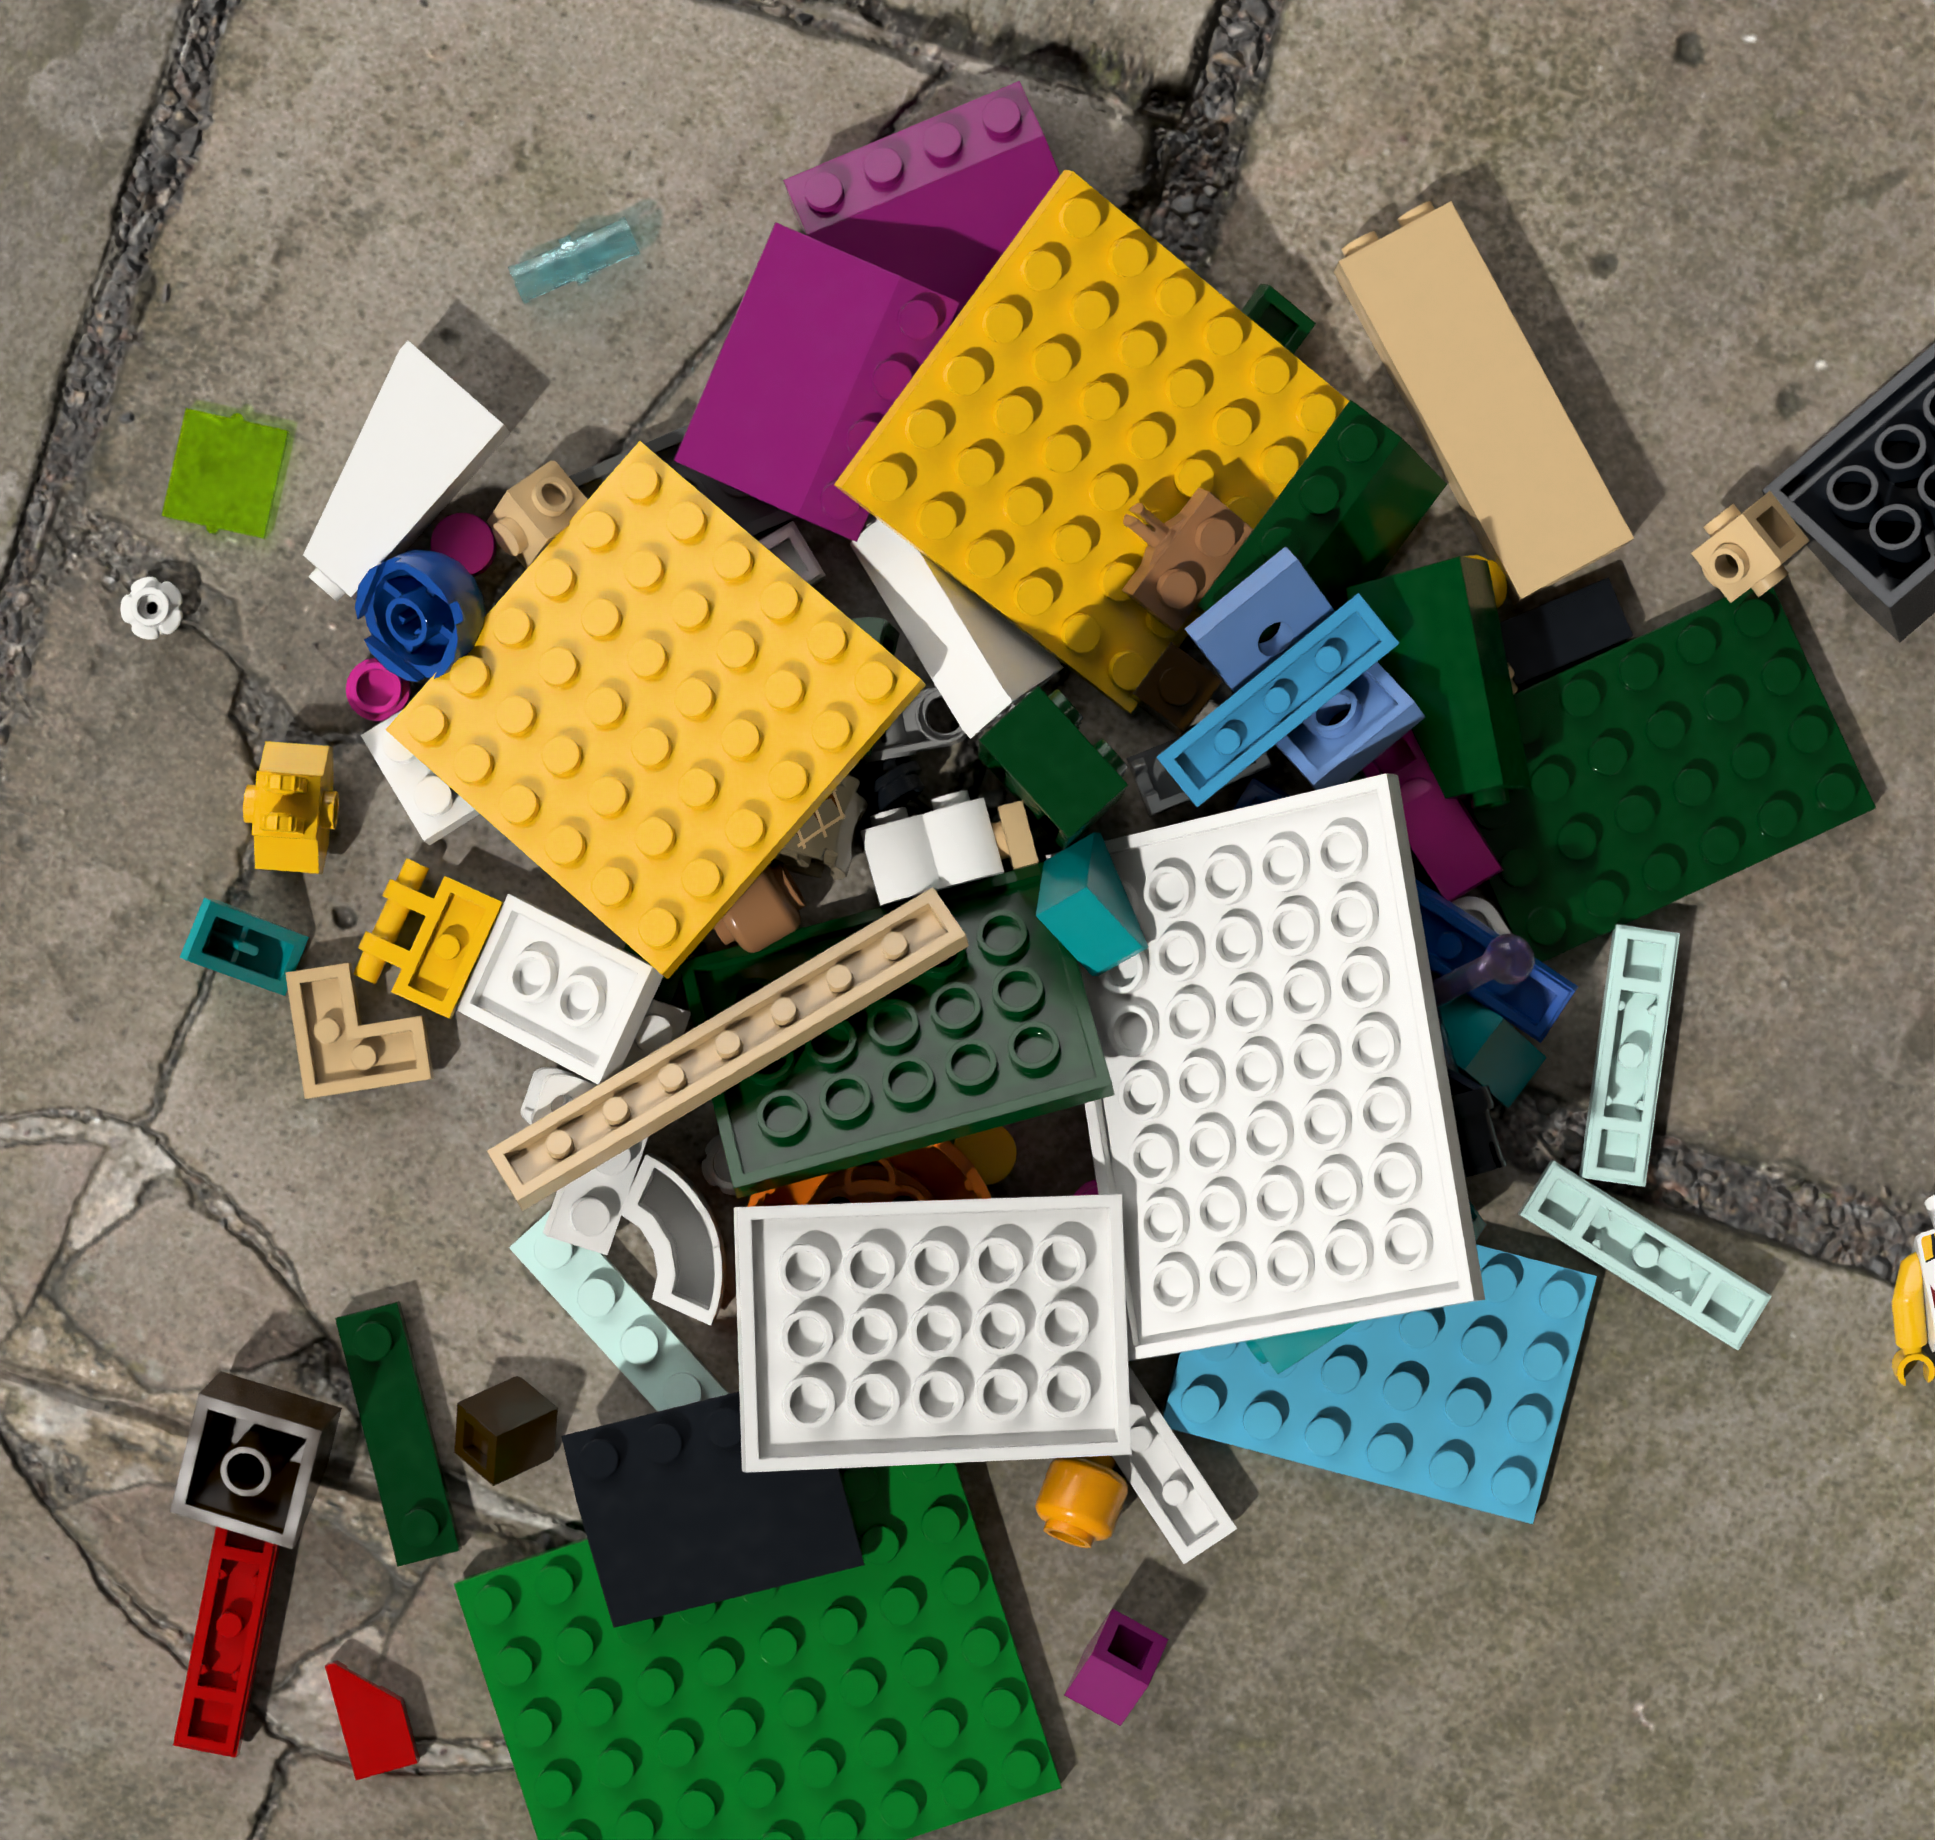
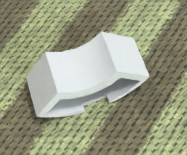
M653 1153L646 1154L619 1214L638 1226L653 1248L658 1275L652 1300L711 1326L716 1321L722 1305L727 1274L726 1253L719 1224L705 1197L687 1176Z

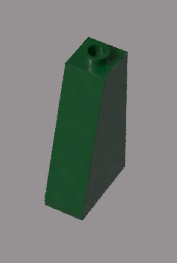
M1458 556L1346 588L1348 601L1359 593L1399 642L1395 648L1378 662L1414 700L1426 717L1413 727L1412 731L1445 799L1470 800L1472 809H1485L1509 803L1508 792L1530 787L1531 783L1488 561Z

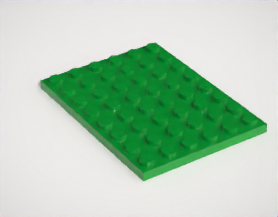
M956 1463L842 1468L865 1562L864 1566L613 1628L587 1537L456 1580L454 1587L537 1839L907 1840L1061 1789V1781Z

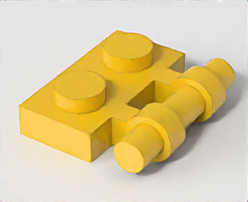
M406 858L396 881L389 879L382 894L383 897L387 898V901L372 933L365 931L358 946L363 953L353 974L376 984L386 962L401 968V971L392 988V993L452 1019L457 1004L504 902L447 876H444L435 897L427 896L419 892L429 868ZM411 909L426 917L411 949L408 950L395 944Z

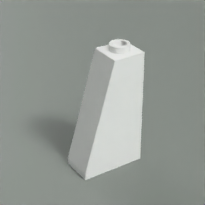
M407 341L399 350L303 554L304 557L316 566L315 570L308 577L337 602L345 593L356 601L358 585L368 570L390 558L405 553L510 435V432L501 421L410 341Z
M869 513L865 522L867 528L860 534L857 542L852 541L850 546L960 727L970 739L1004 717L1037 686L1041 688L1064 668L1047 650Z

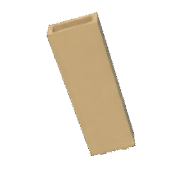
M1428 201L1400 216L1397 219L1401 226L1400 229L1381 239L1378 238L1375 231H1372L1344 246L1341 250L1345 258L1338 261L1334 274L1489 560L1495 561L1504 573L1507 581V593L1513 605H1516L1626 546L1634 537L1452 201L1437 209L1434 208L1431 201Z

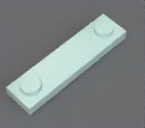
M1618 924L1615 925V929L1612 932L1579 1173L1581 1178L1646 1186L1680 933Z
M1554 1160L1549 1162L1518 1212V1215L1735 1350L1740 1349L1772 1297Z

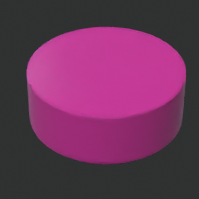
M456 513L444 518L434 529L431 537V551L443 553L455 559L473 577H476L485 572L492 564L496 555V540L491 528L481 518L469 513Z

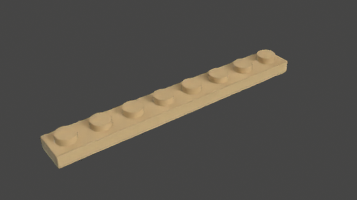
M932 887L487 1150V1153L521 1210L524 1211L969 946L966 934Z

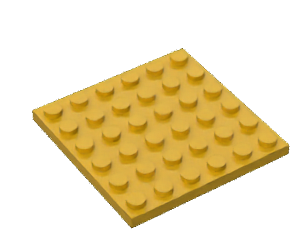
M1064 170L843 471L834 486L1122 710L1131 713L1138 704L1131 698L1133 692L1171 642L1180 647L1188 636L1185 628L1201 615L1194 608L1179 630L1175 632L1165 627L1122 591L1140 567L1146 547L1148 546L1147 542L1123 524L1124 516L1128 514L1138 518L1129 509L1137 503H1142L1147 510L1165 523L1179 514L1196 490L1201 488L1212 493L1254 530L1348 404L1349 400L1074 171Z
M639 441L570 519V525L555 536L484 617L480 635L468 655L459 658L452 665L450 672L435 679L434 674L386 728V731L660 974L669 979L926 685L914 672Z

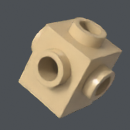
M1769 491L1742 513L1733 503L1707 523L1703 528L1710 538L1691 552V554L1702 567L1707 580L1713 586L1720 589L1731 603L1750 588L1758 597L1771 589L1789 574L1782 564L1810 540L1772 492Z

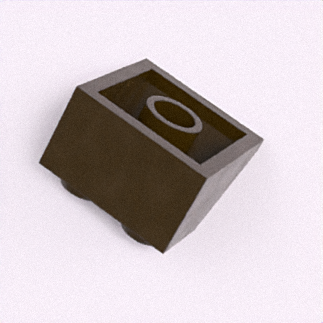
M220 1371L198 1394L170 1512L293 1549L326 1471L342 1408Z

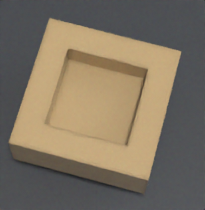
M1023 800L998 806L997 811L1000 821L991 823L1001 860L1010 858L1013 870L1038 864L1039 861Z

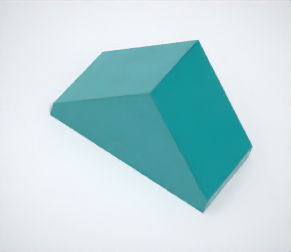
M1094 832L1044 861L1036 917L1092 976H1100L1149 948L1101 833Z
M204 898L180 958L285 996L288 990L285 973L296 971L309 937L219 900Z
M1444 980L1434 994L1446 1062L1448 1064L1456 1063L1459 1072L1481 1086L1489 1085L1492 1097L1506 1108H1509L1547 1057L1504 1018Z

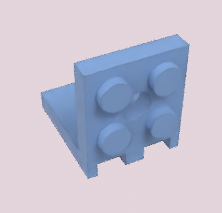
M1285 546L1187 626L1185 630L1235 694L1331 616L1335 610L1299 560ZM1281 622L1280 628L1274 637L1266 642L1258 643L1260 635L1267 627ZM1376 662L1275 745L1313 788L1319 790L1346 783L1426 717L1414 700ZM1349 710L1348 715L1341 722L1328 726L1330 720L1336 714Z

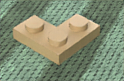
M352 963L285 973L305 1099L434 1079L425 1016L361 1025Z

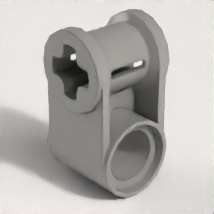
M937 687L923 689L886 730L887 742L884 743L883 736H881L873 745L871 757L864 755L860 760L861 766L884 763L892 758L903 759L915 756L917 752L952 746L962 742L967 737V734L960 726L948 734H940L930 727L928 722L929 710L936 701L943 699Z

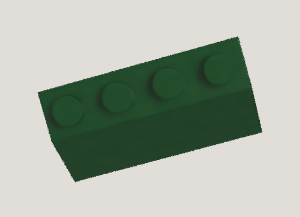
M1350 400L1198 603L1195 611L1200 615L1205 613L1286 546L1299 560L1336 612L1348 602L1346 588L1373 581L1379 577L1446 487L1447 483L1402 437ZM1281 622L1267 627L1260 635L1258 643L1266 642L1274 637L1280 628Z

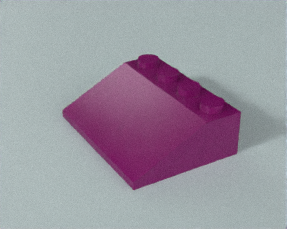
M1017 81L783 181L792 209L804 235L960 302L951 322L952 324L1054 185L1060 173L1020 81Z
M775 222L674 461L857 542L869 512L834 486V484L950 327L960 302Z

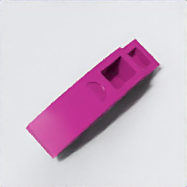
M1349 710L1336 714L1334 716L1337 723L1341 722L1348 715ZM1412 729L1362 769L1367 778L1386 773L1398 775L1410 847L1444 898L1452 902L1503 871L1463 801L1445 799Z

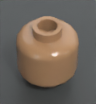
M782 862L775 866L770 863L714 926V930L725 945L736 940L745 951L750 953L759 952L799 928L801 923L799 910L807 906L806 901Z

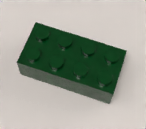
M1037 686L979 739L978 757L1018 801L1023 800L1024 808L1064 850L1121 799L1128 786L1127 782L1122 778L1128 766L1102 738L1095 745H1092L1079 731V726L1082 724L1081 720L1083 719L1082 715L1058 689L1047 696Z

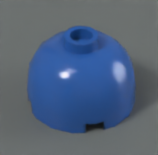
M408 551L372 567L358 585L355 602L357 620L365 616L367 627L371 633V636L364 639L370 652L388 671L406 681L415 682L424 678H431L434 674L435 679L450 672L452 665L459 658L467 656L473 649L486 616L484 598L474 577L460 562L435 551Z

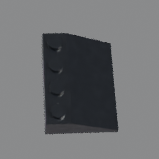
M1935 343L1762 490L1763 495L1769 491L1772 492L1810 540L1806 544L1856 603L1899 643L1935 613Z
M739 1391L561 1436L576 1502L613 1628L865 1565L842 1468L742 1472Z

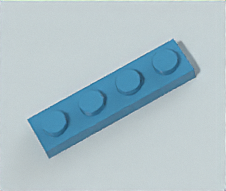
M1358 593L1156 758L1193 804L1199 807L1389 653L1399 642Z

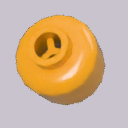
M1112 1457L1055 1458L1052 1460L1035 1505L1038 1516L1045 1522L1044 1532L1060 1541L1081 1548H1091L1093 1541L1105 1540L1112 1536L1128 1495L1127 1482L1120 1474L1113 1470L1116 1461Z

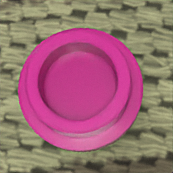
M376 658L366 659L359 663L351 671L347 679L346 696L350 706L358 715L370 721H385L404 709L410 698V682L388 671Z

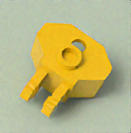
M265 741L260 768L256 773V785L247 784L243 801V820L245 823H252L255 869L323 875L329 846L330 829H336L339 813L338 791H333L332 747Z

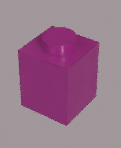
M1112 1608L1085 1648L1064 1696L1121 1726L1149 1686L1169 1639Z

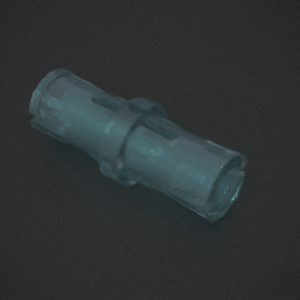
M621 217L618 221L572 240L570 235L558 239L560 246L516 265L512 264L508 266V269L515 281V286L523 303L526 304L536 297L576 281L578 286L590 282L588 275L629 257H636L640 255V251L625 217Z

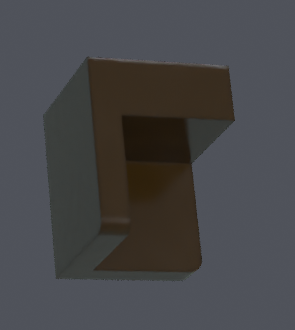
M522 1377L510 1378L457 1402L454 1453L492 1486H495L550 1460L554 1456L558 1408Z

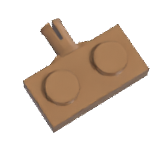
M1201 488L1196 490L1179 514L1165 523L1147 510L1142 503H1137L1129 509L1138 518L1126 514L1123 519V524L1147 542L1148 546L1146 547L1140 567L1122 591L1165 627L1175 632L1179 630L1253 531L1247 523L1212 493Z

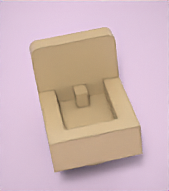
M549 461L508 489L486 522L493 529V535L498 545L507 554L515 556L524 568L527 569L555 536L570 525V519L588 499L556 461Z

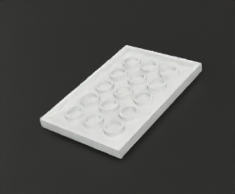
M1122 1194L734 1207L742 1472L1132 1455Z

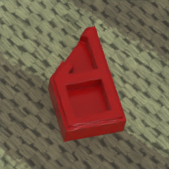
M338 1660L328 1662L325 1665L355 1779L359 1780L417 1764L420 1761L404 1698L348 1669L347 1665Z

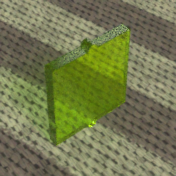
M186 408L161 516L205 526L206 530L212 535H216L220 530L265 540L289 431L245 421V418L240 413H234L229 418Z

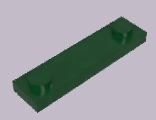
M400 1301L336 1317L335 1320L397 1567L460 1551L462 1546Z

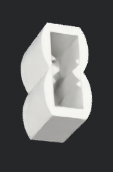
M968 790L932 799L933 811L909 817L906 807H901L869 817L872 827L860 831L880 907L917 897L932 887L939 891L1004 873L984 798L970 801Z

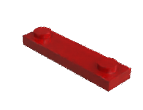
M216 1526L173 1746L234 1758L240 1755L280 1551L279 1545Z

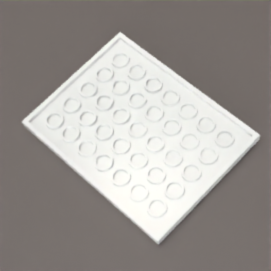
M1381 774L1104 841L1149 946L1146 950L1100 976H1092L1077 961L1115 1094L1084 1104L1098 1194H1122L1128 1361L1485 1300L1398 775ZM1059 852L1046 855V860L1058 854Z

